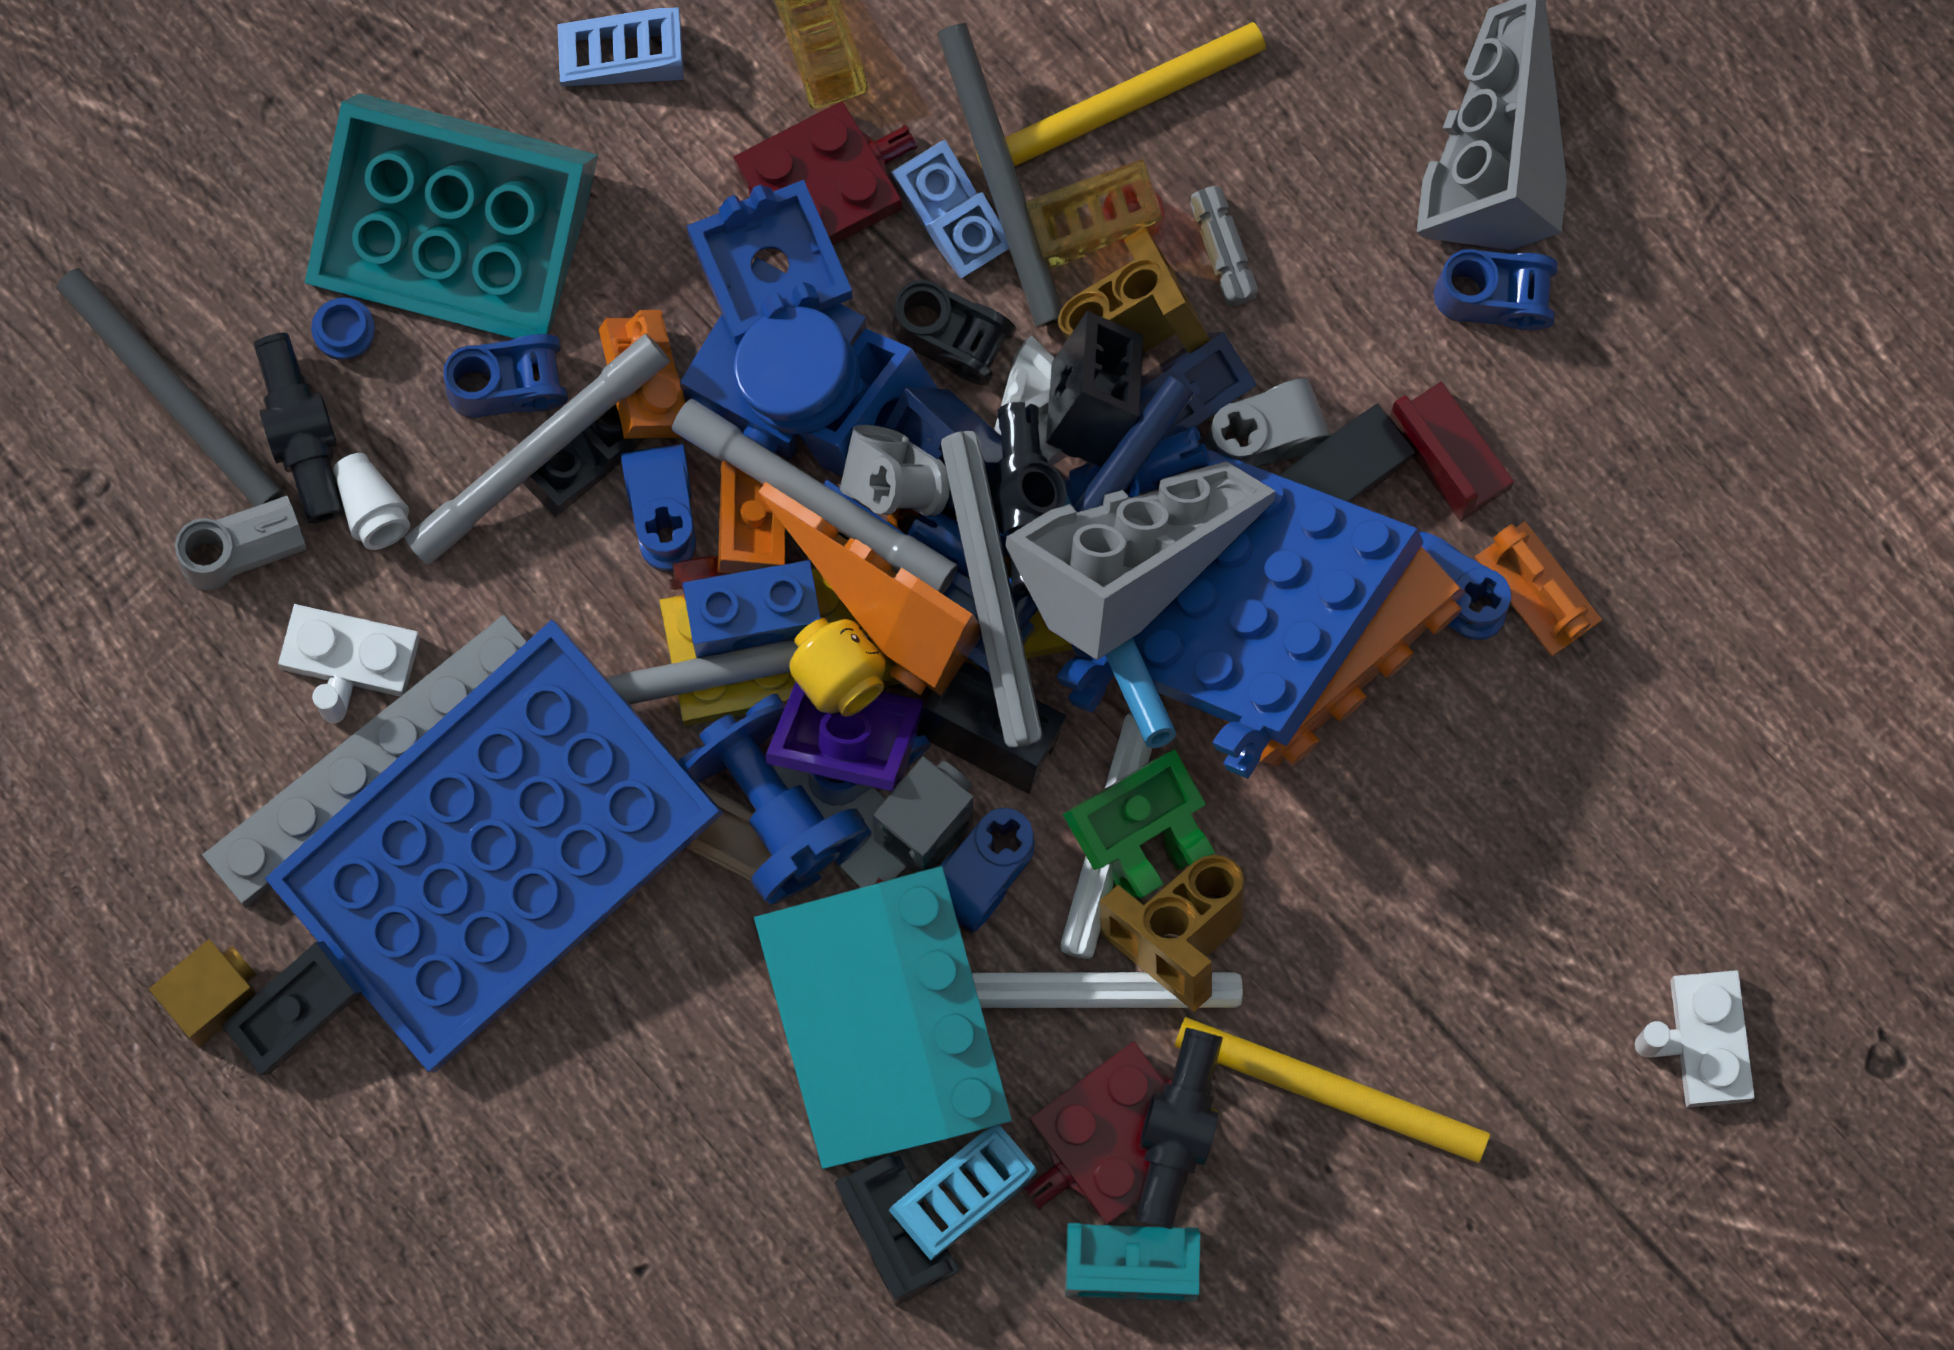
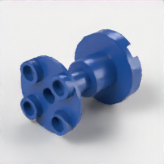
M778 694L769 695L756 703L746 713L747 717L738 722L735 721L732 715H726L718 719L699 735L705 746L692 750L678 760L697 782L708 779L727 768L755 808L756 812L748 822L771 854V857L754 873L751 882L764 901H768L770 904L782 902L822 879L819 872L833 861H836L838 866H840L854 855L872 835V831L857 808L843 810L825 819L802 785L788 789L774 767L766 763V756L759 745L775 733L785 709V704Z

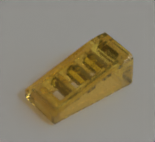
M774 0L810 108L817 109L867 92L868 85L863 64L840 0H826L827 5L796 15L792 14L791 9L819 0ZM830 22H833L834 24L832 26L819 29L804 35L799 34V32L817 26H821ZM841 45L840 49L809 59L807 57L808 54Z
M1143 159L1025 201L1043 258L1050 268L1074 261L1122 239L1144 226L1148 227L1163 220ZM1133 183L1141 208L1132 213H1129L1121 187ZM1110 193L1117 218L1106 222L1099 198ZM1087 204L1094 226L1083 230L1077 208ZM1065 214L1071 234L1061 238L1055 218Z

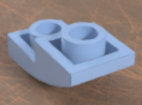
M946 140L940 141L889 173L919 222L959 278L965 277L1009 249L999 219L984 194L976 192Z

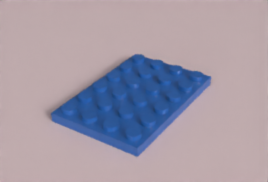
M552 619L266 876L265 880L318 942L324 941L363 991L364 997L428 1072L436 1073L724 812L690 773L683 768V765L560 624Z

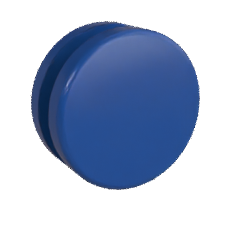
M786 307L787 310L770 318L763 316L744 334L734 357V377L744 399L756 415L768 426L786 433H809L831 424L849 407L859 385V361L852 345L839 326L829 316L808 307Z

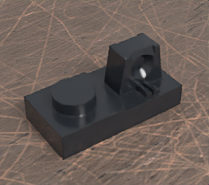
M324 941L315 942L227 1019L222 1026L260 1075L271 1074L363 991Z

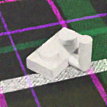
M294 604L278 665L283 671L328 680L327 684L316 687L312 699L322 718L330 724H336L341 722L346 715L353 686L400 697L406 693L420 636L418 631Z
M1738 970L1673 976L1670 983L1676 1029L1669 1030L1668 1026L1660 1021L1649 1023L1635 1040L1636 1051L1641 1056L1647 1058L1680 1055L1686 1108L1751 1102L1754 1099V1090Z

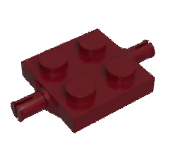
M840 101L733 156L738 173L749 190V197L753 187L758 185L770 187L774 192L804 180L830 241L834 245L902 210L901 198L886 174L885 164L911 150L917 149V145L906 125L873 142L867 134L859 129L844 102Z
M1135 1041L1131 1042L1028 1119L1047 1145L1051 1163L1053 1164L1050 1169L1023 1187L1025 1194L1029 1198L1048 1183L1051 1184L1050 1188L1031 1201L1038 1210H1041L1045 1204L1070 1187L1071 1190L1087 1199L1106 1225L1140 1200L1150 1163L1144 1160L1146 1150L1139 1147L1145 1117L1153 1093L1155 1091L1161 1093L1164 1083L1171 1084L1172 1078L1169 1079L1166 1075L1156 1070Z

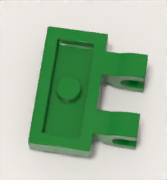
M1175 749L1163 753L1062 814L1092 868L1097 870L1111 863L1116 886L1119 885L1134 898H1142L1164 885L1140 848L1141 844L1163 832L1165 835V849L1176 871L1183 869L1187 865L1190 866L1193 862L1204 856L1215 854L1210 842L1198 828L1191 815L1204 807L1206 803Z

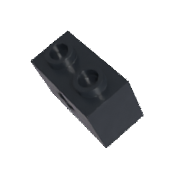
M1090 311L1085 313L1052 361L1046 444L1060 449L1061 452L1070 457L1081 458L1102 468L1139 417L1143 335Z

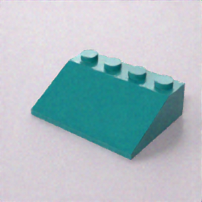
M359 93L341 102L305 284L515 339L535 334L549 335L585 218L598 155Z
M942 866L754 917L822 1169L949 1139L1012 1121Z

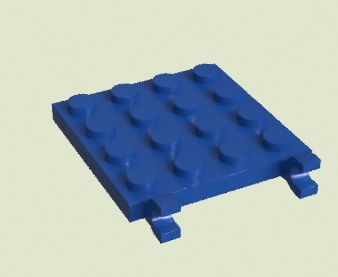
M1208 449L1210 463L1204 466L1199 465L1194 470L1227 461L1275 490L1274 502L1133 639L1158 693L1230 722L1220 730L1212 743L1216 750L1228 754L1223 763L1225 768L1248 779L1256 768L1261 754L1270 740L1285 746L1288 745L1424 542L1416 527ZM1072 644L1077 657L1070 659L1056 678L1060 684L1073 689L1068 697L1072 705L1093 713L1114 674L1105 655L1096 660Z

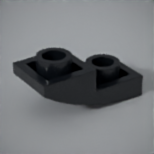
M1377 403L1336 431L1279 476L1351 503L1363 492L1370 493L1418 452L1382 406Z
M615 404L527 478L523 484L556 517L621 463V453L633 451L645 438H624L617 405Z

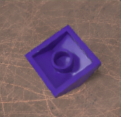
M795 682L766 753V763L893 791L906 773L924 701L881 692L867 707L854 715L845 717L840 712L833 714L820 712L797 682Z

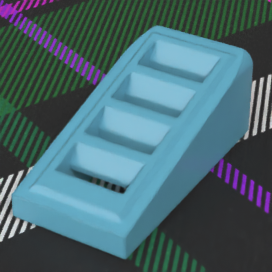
M1000 1125L992 1126L973 1139L893 1204L889 1211L926 1256L932 1260L1023 1190V1187L1031 1181L1037 1171L1033 1163ZM967 1168L989 1195L983 1198L961 1171ZM945 1184L968 1212L962 1215L940 1187ZM926 1199L949 1226L945 1231L941 1232L920 1207L919 1204Z

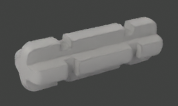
M1211 186L1198 190L1191 195L1190 206L1196 222L1202 223L1200 234L1215 276L1222 277L1219 287L1224 301L1231 307L1248 303L1257 297L1258 287L1252 270L1246 269L1248 259L1233 217L1226 216L1229 206L1223 189L1219 186Z

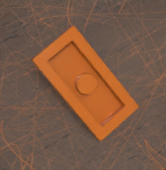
M639 310L632 318H605L598 329L607 365L645 333L659 345L670 360L669 364L630 397L616 403L624 438H683L672 431L673 422L686 402L683 391L680 388V378L675 368L661 310Z
M722 461L720 468L718 572L733 574L784 565L785 527L758 493L763 484L727 461Z

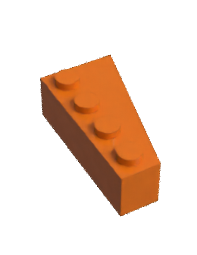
M1423 546L1420 547L1288 745L1285 746L1270 740L1261 754L1260 762L1279 766L1286 759L1291 766L1298 763L1320 742V739L1314 733L1332 716L1338 722H1341L1351 715L1367 698V695L1361 690L1379 673L1386 679L1395 674L1415 654L1409 647L1415 639L1427 628L1433 635L1439 633L1462 611V608L1456 602L1466 592Z

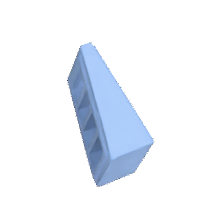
M679 7L649 9L557 24L561 87L684 80L682 27ZM650 36H662V54H650ZM637 37L638 57L626 59L625 38ZM601 39H613L614 61L602 63ZM577 40H588L589 65L577 67Z

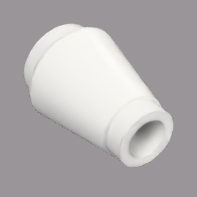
M354 453L338 461L333 467L332 472L336 478L352 537L355 540L362 541L364 547L369 550L388 547L403 538L410 529V523L407 519L409 507L369 461L367 455L364 453Z

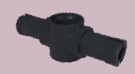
M282 332L265 336L256 340L253 345L268 395L263 399L266 409L259 410L272 455L276 464L283 463L285 471L292 472L308 523L315 524L334 519L342 515L344 511L330 465V460L333 459L331 447L337 446V441L321 392L314 394L312 385L305 384L289 334Z
M1025 402L1008 403L997 410L1003 458L997 463L998 483L990 488L999 533L1003 534L1005 541L1007 536L1046 512L1063 507L1067 496L1064 479L1059 471L1048 463L1047 458L1042 455V450H1040L1038 406L1030 403L1025 407ZM1011 558L1012 592L1018 595L1025 592V596H1031Z
M1186 1028L1171 1084L1164 1083L1161 1093L1157 1091L1153 1093L1139 1145L1140 1149L1146 1150L1144 1160L1150 1163L1135 1220L1173 1229L1188 1174H1194L1196 1165L1203 1166L1208 1158L1219 1115V1109L1212 1107L1215 1097L1210 1096V1091L1223 1037Z

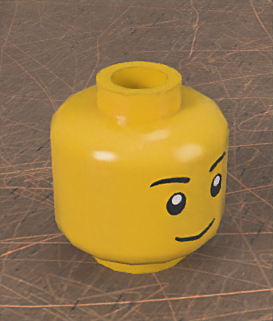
M821 618L810 623L796 636L794 642L798 648L790 660V673L820 712L829 714L840 712L842 716L848 717L867 707L883 691L884 683L881 679L886 671L885 659L855 621L842 619L828 623L825 618Z

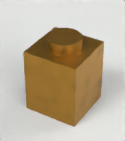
M208 939L148 990L185 1034L200 1048L224 1028L222 1024L256 995L247 983L257 974L233 946H230L221 953L214 943Z

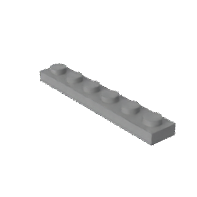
M503 614L202 854V856L245 908L271 888L270 884L265 880L266 876L527 641Z

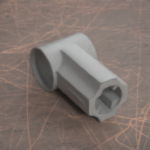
M288 496L218 520L208 518L195 519L183 526L177 534L175 541L176 556L183 576L195 588L206 591L220 589L228 584L237 574L307 550ZM203 544H214L223 549L222 555L216 562L205 566L192 562L190 560L191 554L197 547Z

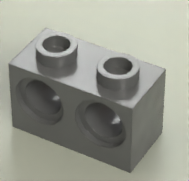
M922 756L873 814L874 841L913 873L936 867L973 824L974 797L967 792L972 786L971 783L961 772L946 761L942 760L936 767L927 758Z

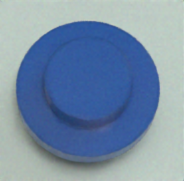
M336 298L326 302L318 309L312 321L311 331L315 344L323 354L336 360H350L362 355L370 347L375 336V323L370 311L361 302L351 298Z

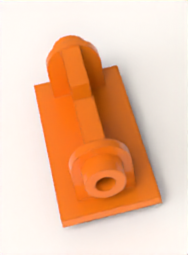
M1526 521L1517 527L1511 524L1504 528L1493 538L1495 543L1475 556L1477 562L1491 570L1497 571L1506 579L1511 591L1510 605L1551 657L1603 620Z

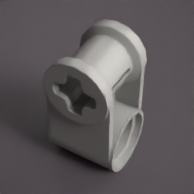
M1302 378L1282 383L1267 390L1265 393L1235 403H1229L1222 407L1213 418L1205 446L1207 451L1210 449L1259 468L1282 459L1287 460L1306 455L1330 437L1331 433L1309 379ZM1227 431H1232L1237 439L1247 437L1248 440L1245 447H1240L1236 439L1225 440Z
M857 425L853 427L840 491L860 501L874 513L889 515L898 508L913 509L921 515L935 516L940 514L946 506L950 485L946 466L943 462L909 442V439L904 434L874 425Z

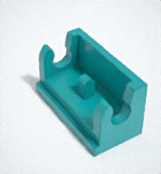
M1067 1224L1065 1297L1196 1302L1199 1296V1228L1168 1229L1165 1227Z

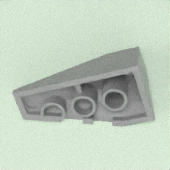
M1509 0L1489 8L1464 71V75L1470 81L1459 111L1449 110L1442 128L1450 134L1440 161L1429 162L1423 177L1417 223V233L1423 238L1514 250L1562 233L1567 178L1546 0Z
M1226 461L1161 479L1159 490L1131 498L1123 490L1104 495L1103 505L1076 512L1070 504L1052 509L1007 536L1006 548L1048 629L1098 660L1139 634L1274 502L1276 491Z

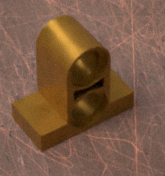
M1145 226L1124 238L1134 260L1076 294L1065 303L1058 317L1059 328L1068 339L1085 313L1090 311L1143 335L1142 354L1175 334L1189 354L1210 341L1174 271Z
M1204 856L1193 862L1145 905H1142L1127 891L1117 885L1100 900L1101 936L1194 1012L1212 996V961L1207 956L1229 938L1242 924L1244 914V877L1242 870L1235 861L1225 856ZM1220 895L1223 896V898L1211 899L1207 898L1206 896ZM1165 934H1175L1179 937L1168 939L1162 938L1160 936Z

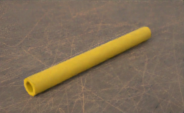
M1251 22L1006 136L1005 139L1014 166H1018L1265 51L1266 44L1260 29L1254 22Z
M1188 1017L1184 1018L1174 1044L1175 1048H1181L1186 1028L1223 1037L1217 1064L1478 1164L1483 1156L1490 1133Z

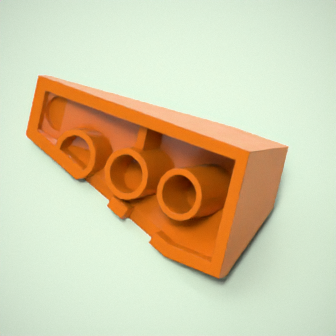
M765 482L758 493L889 662L894 664L888 675L919 696H921L926 687L942 696L981 638L979 636L981 634L980 625L974 615L902 567L896 573L892 570L893 566L873 549L857 539L850 538L846 540L838 534L839 530L831 523Z

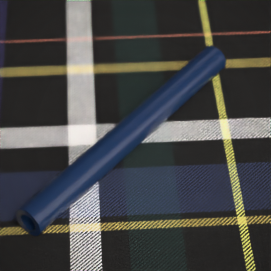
M1167 377L1073 506L1076 512L1102 506L1104 495L1126 490L1195 395L1192 390L1174 377ZM1012 592L1022 633L1038 611V608L1032 596H1025V592L1021 595Z

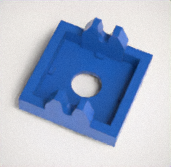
M804 180L774 192L770 187L758 185L753 187L749 198L740 201L736 195L730 196L718 208V214L687 225L688 236L735 345L740 343L747 330L763 316L770 318L787 310L786 307L800 306L823 311L853 299L851 286ZM776 249L787 257L789 267L783 278L775 282H764L753 274L751 263L754 256L761 250Z

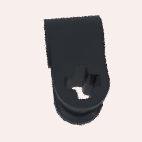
M927 280L913 281L904 286L897 294L894 305L893 332L899 343L943 365L958 377L978 385L989 384L993 376L989 368L1004 340H1011L1017 330L1011 320L994 309L973 303ZM922 305L932 309L938 316V320L930 326L919 327L909 322L905 313L914 306ZM982 337L977 349L973 352L978 339Z

